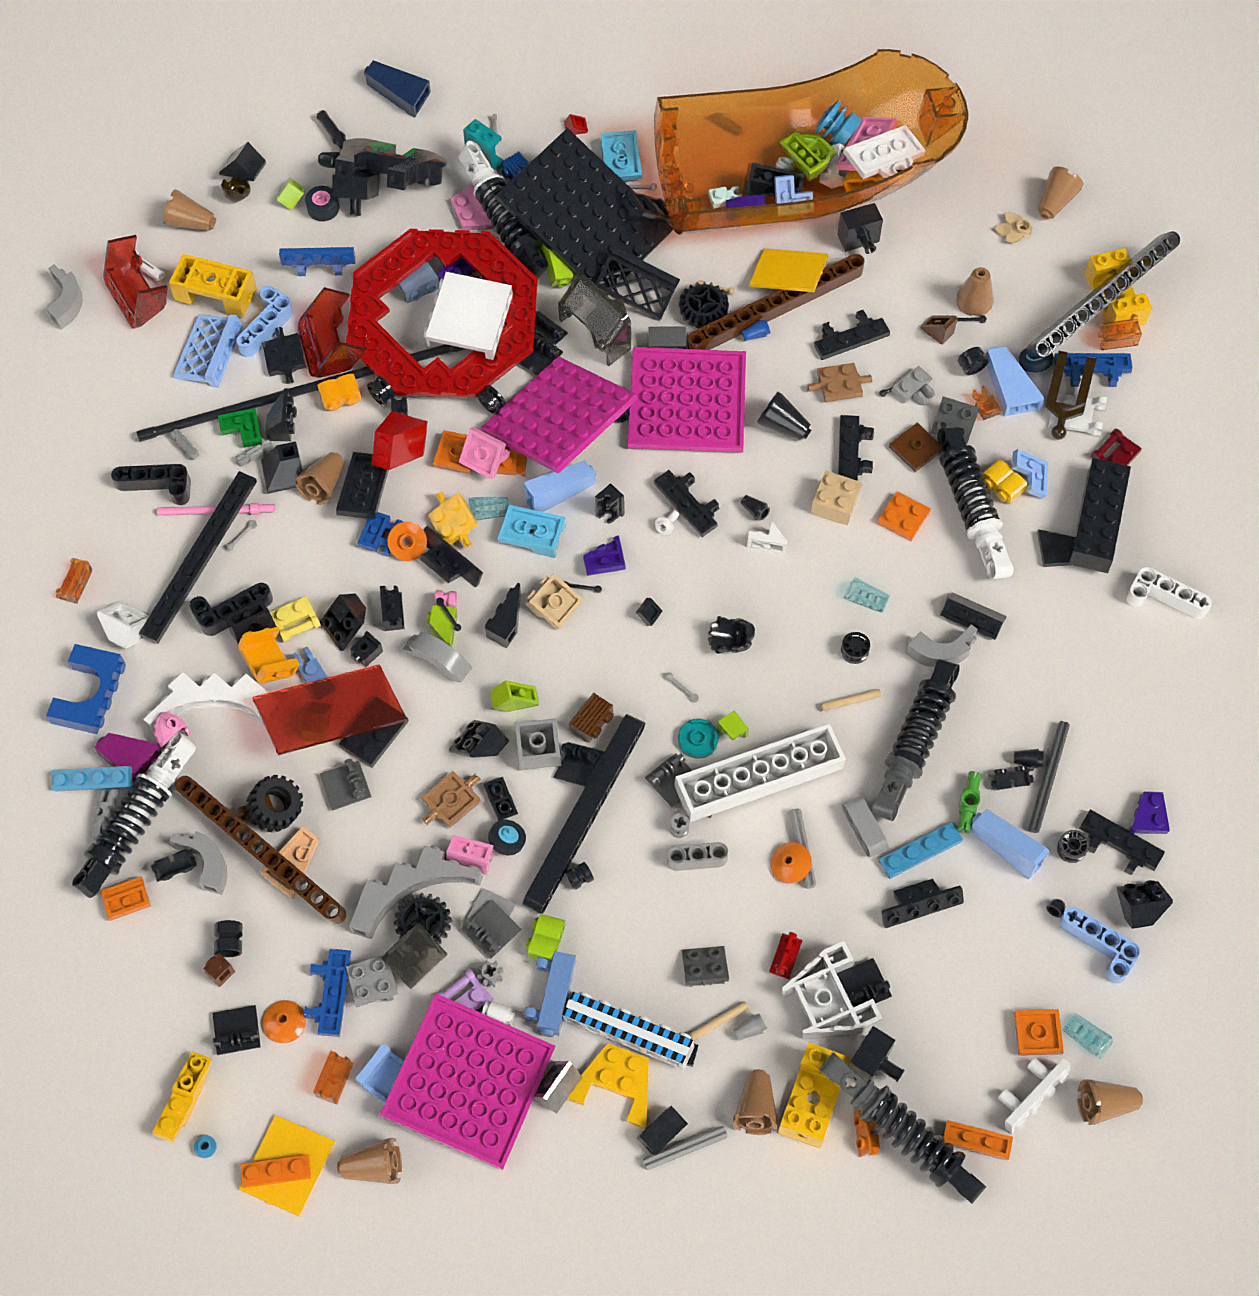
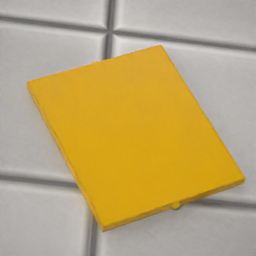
M764 248L749 285L750 287L815 292L819 279L823 274L822 271L828 259V253Z
M275 1115L252 1162L309 1155L311 1179L243 1188L241 1183L238 1190L258 1198L268 1205H274L300 1217L335 1141L309 1130L306 1126L302 1127Z

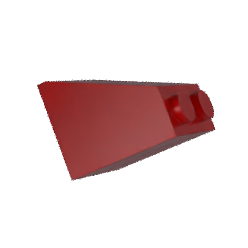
M391 411L375 430L372 465L391 470L422 457L425 451L428 421Z

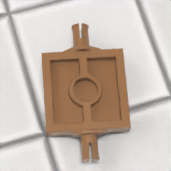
M855 363L817 368L819 382L807 384L809 392L820 390L825 402L862 397L863 390L861 384L872 382L871 374L860 376L856 370Z
M454 771L448 774L422 796V800L430 808V812L422 818V821L428 825L435 818H438L449 828L455 825L481 802V799L472 789V786L481 780L480 777L474 773L473 776L465 781Z

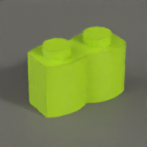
M542 913L539 919H534L532 925L534 934L532 938H528L525 946L529 958L553 960L554 951H558L565 930V920Z

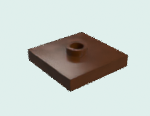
M918 422L889 444V448L914 472H917L942 452L938 441Z

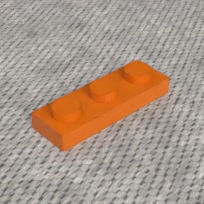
M949 1120L946 1121L943 1134L944 1144L951 1143L953 1147L1009 1160L1013 1141L1012 1136Z
M309 1155L241 1164L242 1187L249 1188L311 1179Z

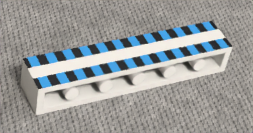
M572 992L562 1014L565 1022L682 1070L685 1069L694 1049V1041L690 1035L679 1032V1034L672 1032L671 1028L664 1024L655 1025L644 1016L635 1017L624 1008L615 1009L604 1000H599L598 1002L591 999L592 997L587 993L580 992L578 994Z

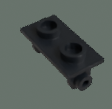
M536 311L535 331L554 345L558 344L568 332L540 311Z
M1027 765L1014 767L1015 771L1007 772L1006 768L996 769L994 774H989L988 776L994 777V781H991L992 789L998 791L1012 788L1011 780H1014L1015 787L1030 786V783H1034L1033 775H1029V772L1034 771V769H1027Z
M184 849L172 854L174 862H170L168 856L154 861L151 868L153 873H155L156 881H167L181 872L187 873L196 867L197 863L192 850Z

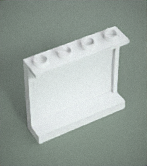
M446 272L444 279L441 278L439 295L436 294L434 299V311L431 310L429 315V327H426L424 330L427 346H430L433 341L485 352L486 358L493 360L512 300V285Z

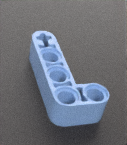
M265 286L260 290L261 301L265 309L237 337L236 341L240 354L244 357L253 356L263 346L262 342L268 341L276 333L275 328L278 327L279 330V327H282L293 315L290 298L272 286Z
M1069 907L1064 911L1060 919L1062 929L1111 958L1112 962L1106 971V977L1114 984L1122 983L1140 955L1139 946L1076 907ZM1070 917L1074 919L1073 922L1069 921ZM1085 928H1092L1095 934H1089ZM1104 939L1111 940L1114 946L1107 945ZM1125 950L1130 951V952L1132 953L1133 957H1132V958L1127 957V956L1124 954V951H1125ZM1113 968H1119L1123 975L1116 974Z

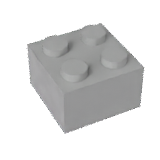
M556 718L515 723L520 770L561 766Z

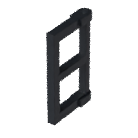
M629 189L625 192L626 197L634 204L642 216L671 224L677 222L663 199L636 193ZM638 199L643 200L650 211L645 210ZM653 203H655L659 207V209L663 211L665 215L660 214L656 207L653 205Z

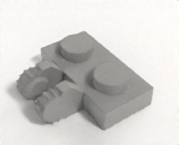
M919 365L894 385L891 390L904 403L913 397L922 405L927 403L925 395L933 398L936 394L933 388L928 385L932 377Z

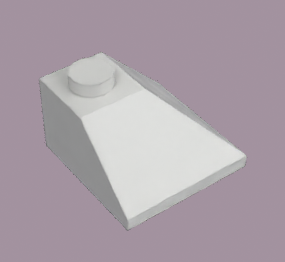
M121 601L97 612L109 641L125 649L138 643L141 638L139 633L149 618V615Z

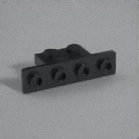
M424 527L423 530L427 538L426 547L430 550L422 554L420 560L448 584L462 576L474 587H477L483 572L430 527Z
M932 878L895 890L893 893L898 905L881 911L883 926L889 928L963 904V889L959 885L941 891Z

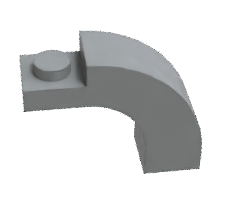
M54 264L48 269L53 280L62 288V293L56 301L46 307L50 319L60 329H63L77 317L83 298L74 274L72 272L67 274L62 268L59 270Z
M970 625L958 639L950 643L935 642L920 631L908 643L905 653L918 663L935 668L939 659L958 664L969 656L971 646L977 640L975 636L978 629Z
M420 632L419 635L414 634L408 639L407 644L402 649L407 655L429 661L450 681L461 683L473 668L451 646L425 632Z
M197 831L193 839L187 834H173L170 842L174 849L181 851L191 849L193 854L200 856L204 860V868L198 882L201 889L222 895L227 882V865L215 842Z

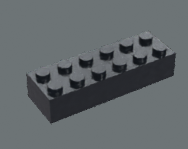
M1092 458L1081 501L1069 560L1070 565L1108 574L1114 558L1131 466Z

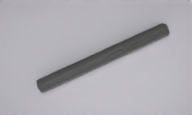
M1060 721L1028 827L1030 832L1039 833L1070 727L1068 722Z

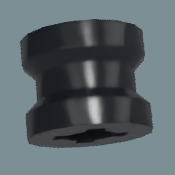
M402 397L401 400L391 398V410L408 415L407 397Z

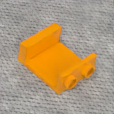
M279 627L247 632L243 634L237 646L258 684L294 677L300 665L297 658L286 660L275 641L280 631Z

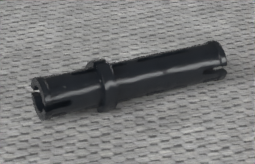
M325 110L319 111L316 118L331 136L332 142L341 150L343 142L346 141L345 134L337 128Z

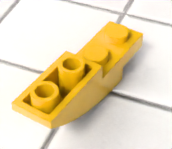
M191 1051L172 1087L173 1093L152 1131L154 1136L174 1143L182 1126L185 1127L209 1072L212 1058Z

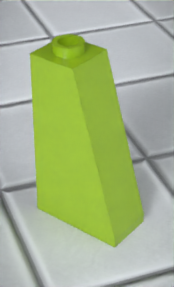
M542 244L540 252L548 263L546 272L551 286H568L573 279L572 271L550 249Z

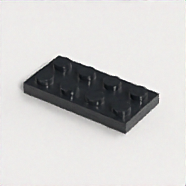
M353 452L337 504V515L375 520L389 470L372 465L373 454Z

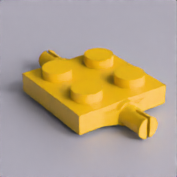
M442 491L438 492V494L436 493L435 497L440 505L430 512L428 517L437 533L450 545L461 540L464 548H469L472 543L467 535L478 525V522L465 499L459 492L447 500Z

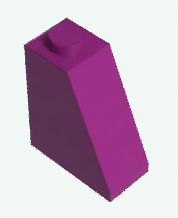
M109 732L105 737H101L94 747L98 755L113 767H132L133 783L137 779V775L144 774L162 753L159 745L156 743Z

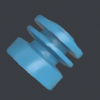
M839 100L828 107L814 130L816 133H819L825 128L821 136L823 138L831 133L832 137L829 141L831 145L839 143L844 145L862 121V118L854 112L850 113L847 117L844 116L847 106L838 111L842 104Z

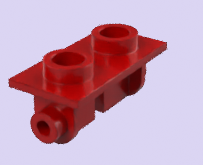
M789 932L788 935L782 933L769 973L790 979L803 941L796 938V933Z

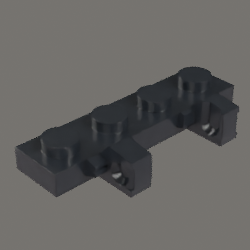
M864 310L856 312L855 317L859 320V323H857L856 327L846 331L834 332L833 327L829 325L830 322L822 324V339L815 341L814 347L821 360H825L890 336V330L883 318L873 320L871 317H867Z
M840 415L838 475L858 481V475L872 473L873 461H861V458H858L859 442L862 440H873L874 428L859 425V416Z
M667 470L654 480V484L703 538L718 527V523L713 517L714 513L719 510V503L713 499L704 506L689 492V487L695 483V477L691 472L681 478L680 476L675 477L670 470Z
M1091 809L1079 829L1088 833V837L1092 839L1088 849L1090 852L1095 853L1099 844L1102 843L1111 846L1131 859L1124 870L1131 875L1137 866L1142 868L1146 866L1155 871L1165 853L1164 850L1134 833H1129L1125 828Z

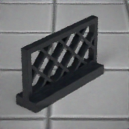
M613 246L594 288L660 321L680 279ZM610 261L618 265V271L610 272L608 266ZM624 272H633L636 279L627 281ZM621 273L624 282L615 285L612 276ZM609 277L612 286L606 288L600 285L602 279ZM647 279L651 281L653 287L644 290L641 281ZM638 282L641 291L632 293L629 284ZM626 286L628 295H620L617 288ZM665 288L670 292L668 296L661 298L658 289ZM654 290L657 299L649 302L646 292ZM642 294L645 303H636L633 296ZM659 302L661 307L659 314L652 311L651 304Z

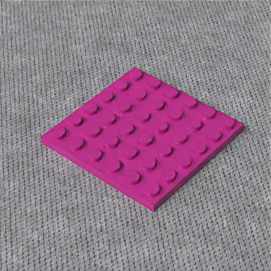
M633 347L631 392L637 395L638 400L630 406L628 448L743 453L746 351Z
M558 356L502 407L496 415L494 414L483 424L480 429L482 432L506 443L507 447L559 474L634 404L638 398L635 393Z
M435 993L383 1106L380 1117L503 1170L556 1046Z

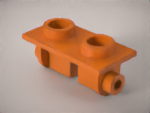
M861 1110L854 1112L853 1122L856 1127V1147L859 1157L867 1154L877 1156L879 1155L878 1151H880L879 1135L871 1134V1131H875L873 1127L877 1122L873 1123L870 1121L866 1123L860 1120Z

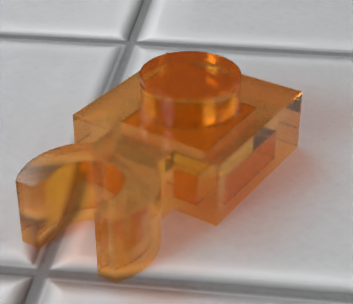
M985 386L981 388L982 394H978L975 389L973 390L972 397L976 400L975 406L979 407L978 412L983 420L1001 414L1002 410L994 396H987L988 391Z

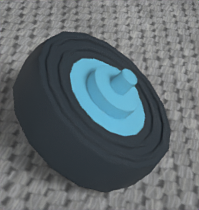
M1027 348L1020 352L1019 363L1024 371L1032 373L1042 372L1053 364V353L1033 360L1028 357Z
M504 819L493 824L489 830L488 840L490 845H494L493 849L496 852L510 856L522 850L526 842V834L518 823Z

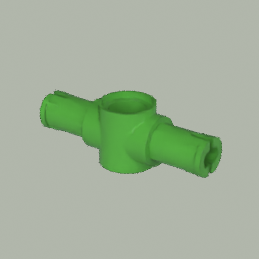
M969 771L967 785L963 789L959 802L960 819L957 827L959 832H962L964 826V833L971 832L972 819L976 815L980 802L979 785L982 774L977 772L975 778V771ZM970 799L974 802V804L969 805L965 802V800Z

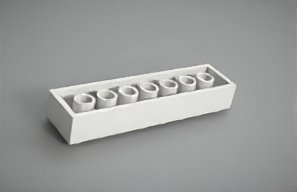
M829 723L676 776L674 786L689 821L693 822L839 771L844 768L846 758Z

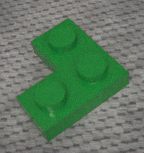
M256 408L218 415L222 435L240 432L244 448L261 444L262 437Z

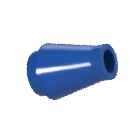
M758 320L741 331L745 341L767 337L771 333L766 320Z

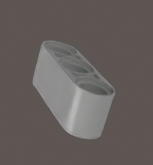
M862 796L842 804L844 815L869 858L889 849L888 842Z
M721 842L673 846L667 853L668 867L674 871L722 867L728 859V848ZM715 852H721L724 854V856L721 858H717L713 854ZM694 854H701L703 858L697 860L692 856ZM678 855L682 859L680 861H673L671 857Z

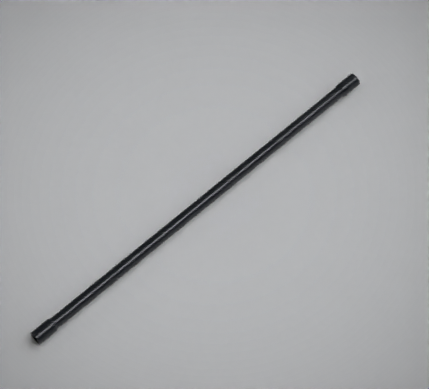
M444 344L410 355L419 362L466 348ZM366 366L289 388L290 396L296 397L319 390L317 386L319 383L337 379L343 375L354 374L355 379H359L374 373ZM282 391L156 427L152 426L136 431L139 442L156 438L159 435L170 433L174 429L180 430L218 419V415L275 403Z

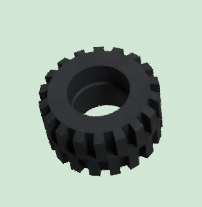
M273 775L271 778L266 776L251 790L246 800L248 802L246 810H250L247 815L249 818L252 817L254 819L252 821L254 825L257 823L260 825L259 829L267 828V832H272L275 829L276 832H279L282 829L288 828L301 813L303 801L300 800L303 798V795L298 793L300 788L298 785H293V780L287 781L286 776L283 775L278 778V775ZM274 795L280 798L284 804V811L275 812L269 809L265 803V796Z

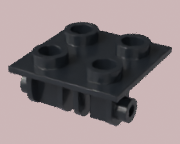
M534 332L533 352L522 360L519 365L538 375L558 356L560 357L563 351Z
M571 742L563 743L561 750L565 753V757L553 778L586 787L605 751Z
M874 958L836 973L853 1008L871 999L876 1004L892 997L889 990L890 984L888 980H884Z
M256 1005L212 1013L215 1033L213 1042L214 1046H216L217 1056L261 1048Z

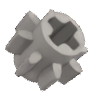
M485 960L483 967L478 966V970L482 973L478 974L477 978L478 980H484V987L489 984L495 988L497 981H503L502 976L499 974L503 973L504 970L503 967L497 968L498 963L496 960L493 963ZM488 971H492V977H489Z

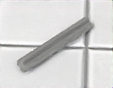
M801 809L790 810V818L795 842L802 844L809 851ZM811 866L810 872L803 879L806 889L816 886L813 866Z
M720 1126L664 1149L657 1155L647 1156L643 1158V1164L646 1170L653 1169L726 1139L727 1132L723 1126Z

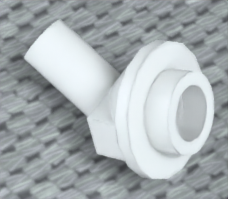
M673 510L668 517H659L655 522L656 530L662 535H669L675 527L673 522L680 514Z

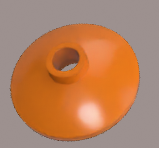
M401 522L395 525L389 532L387 544L390 552L397 559L412 561L419 558L425 551L427 538L424 530L419 525L413 522ZM405 537H408L410 540L408 545L403 544Z
M788 842L779 846L771 858V870L774 876L781 882L788 884L803 880L810 872L812 866L810 852L805 846L796 842ZM792 858V862L786 864V860Z
M283 1000L272 1004L266 1010L262 1026L270 1040L282 1044L290 1043L303 1033L306 1026V1018L304 1017L303 1009L297 1003ZM283 1016L287 1017L286 1022H284V1023H280V1022H279V1019H280L281 1017H283Z

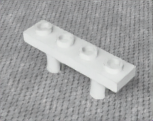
M1036 1058L1029 1063L1027 1069L1042 1081L1025 1100L1020 1101L1007 1089L1000 1094L998 1100L1013 1111L1005 1120V1129L1012 1134L1016 1129L1018 1131L1021 1130L1027 1122L1026 1118L1030 1114H1036L1042 1105L1040 1103L1045 1098L1049 1099L1056 1091L1055 1087L1060 1082L1062 1084L1066 1082L1070 1076V1063L1064 1058L1052 1070H1049Z

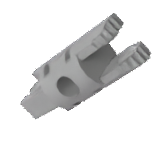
M116 788L110 789L109 795L105 789H101L99 792L93 821L94 839L98 834H103V826L109 825L108 819L115 814L119 793Z

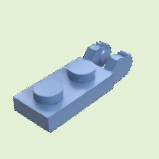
M305 647L303 648L304 654L308 657L309 662L303 664L297 653L292 654L294 659L297 658L300 664L298 669L317 701H320L336 691L317 659L313 657L309 648Z

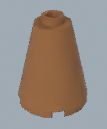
M1060 166L1052 168L1038 207L1042 218L1053 219L1082 190L1084 183L1076 173L1071 175L1068 173L1069 169Z
M174 189L170 196L173 199L167 201L163 214V224L205 231L214 228L216 223L214 213L179 190Z
M979 267L972 271L958 291L957 306L966 315L971 316L974 314L981 316L991 310L994 298L990 272L985 268Z
M330 452L299 474L296 478V488L300 494L309 501L311 499L317 501L316 504H326L332 496L344 466L342 456L338 453Z
M756 1069L748 1074L733 1117V1126L739 1131L740 1127L747 1129V1134L767 1135L771 1133L773 1128L776 1131L778 1124L770 1076L764 1070Z
M1090 1079L1082 1080L1078 1086L1077 1092H1081V1099H1077L1079 1113L1084 1122H1089L1088 1125H1095L1139 1110L1143 1104L1142 1093L1135 1087Z
M387 1138L342 1156L337 1163L338 1174L342 1175L344 1179L398 1184L401 1178H397L398 1172H402V1158L399 1146H394L393 1143L396 1139Z

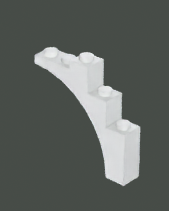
M182 672L179 676L174 677L168 685L171 694L166 695L155 709H151L146 714L144 721L147 727L154 732L156 718L161 712H171L172 714L180 715L200 708L229 707L257 716L270 725L283 712V708L276 698L247 674L238 678L233 686L230 687L218 675L213 673L210 677L205 678L199 687Z

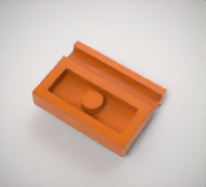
M505 446V449L510 451L508 459L499 464L497 474L513 476L519 474L525 476L527 457Z
M142 876L101 890L110 921L151 907Z

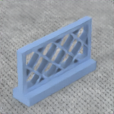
M198 314L173 376L176 379L207 382L211 387H218L237 342V337L243 327L237 315L230 314L229 318ZM202 321L211 323L202 329L200 328ZM226 324L223 329L219 331L216 329L218 325ZM214 328L216 333L206 338L204 333ZM203 335L204 339L194 344L195 338ZM219 337V342L211 346L209 342ZM208 344L210 348L200 353L198 348ZM196 350L198 354L188 360L189 353ZM213 352V357L205 362L203 357ZM202 359L203 363L193 368L191 364ZM190 365L192 370L181 373L182 369ZM207 368L205 376L197 375V372Z

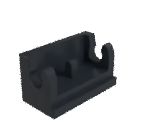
M611 483L595 496L596 516L600 519L605 514H611V518L607 520V524H610L618 517L625 515L624 495Z
M385 585L380 586L382 622L385 631L405 629L402 592H399V588L396 585L393 587L394 590H387Z
M671 1105L637 1137V1140L651 1154L657 1155L688 1123Z

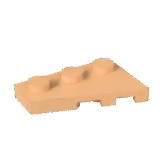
M302 826L279 853L305 874L319 839ZM278 858L273 859L271 865H274ZM265 867L260 874L293 900L296 892ZM293 870L287 872L286 878L292 875Z

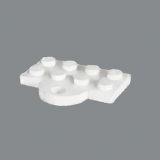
M904 125L846 147L843 153L863 179L879 173L880 176L889 181L900 182L909 178L914 166L913 160L924 156L926 150L909 128ZM896 170H901L904 173H898Z

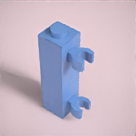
M554 951L552 961L544 958H538L537 970L550 972L541 1011L526 1007L524 1016L526 1020L538 1021V1032H541L543 1036L554 1037V1035H560L563 1022L562 1014L567 1005L576 965V955Z

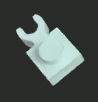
M726 186L708 190V197L713 209L726 206V200L742 197V194L736 195L739 193L738 186L732 187L728 191Z

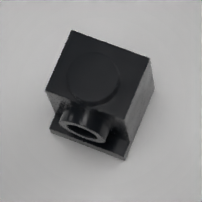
M368 631L350 648L351 658L357 664L361 663L365 667L383 652L381 642Z

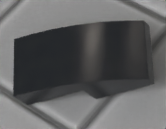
M503 777L483 784L498 821L518 814Z

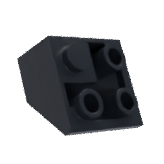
M284 388L267 414L265 433L269 441L291 442L292 434H295L293 418L297 416V408L294 406V397L290 396L288 388Z
M296 441L276 445L261 459L268 494L296 488V478L303 472Z
M356 593L339 594L320 620L321 626L340 651L345 650L364 624L366 606Z
M474 720L466 726L463 734L453 741L449 751L471 758L497 756L510 740L495 724Z
M1148 880L1145 883L1126 884L1122 887H1117L1124 918L1132 929L1153 926L1173 904V899L1159 881Z

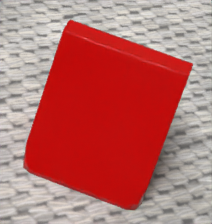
M569 114L564 121L565 129H570L575 135L588 132L585 117Z

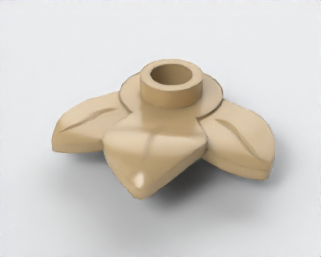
M1005 212L1006 222L995 227L997 233L1006 236V242L1016 243L1022 237L1029 236L1032 232V226L1028 220L1022 219L1020 215L1011 212Z

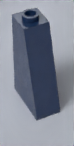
M374 60L365 68L364 76L368 86L410 116L416 117L431 93L429 80Z

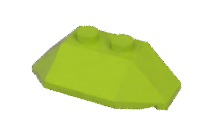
M794 132L779 142L788 157L793 161V165L801 173L805 174L809 181L823 173L836 154L835 149L820 135H800V133Z

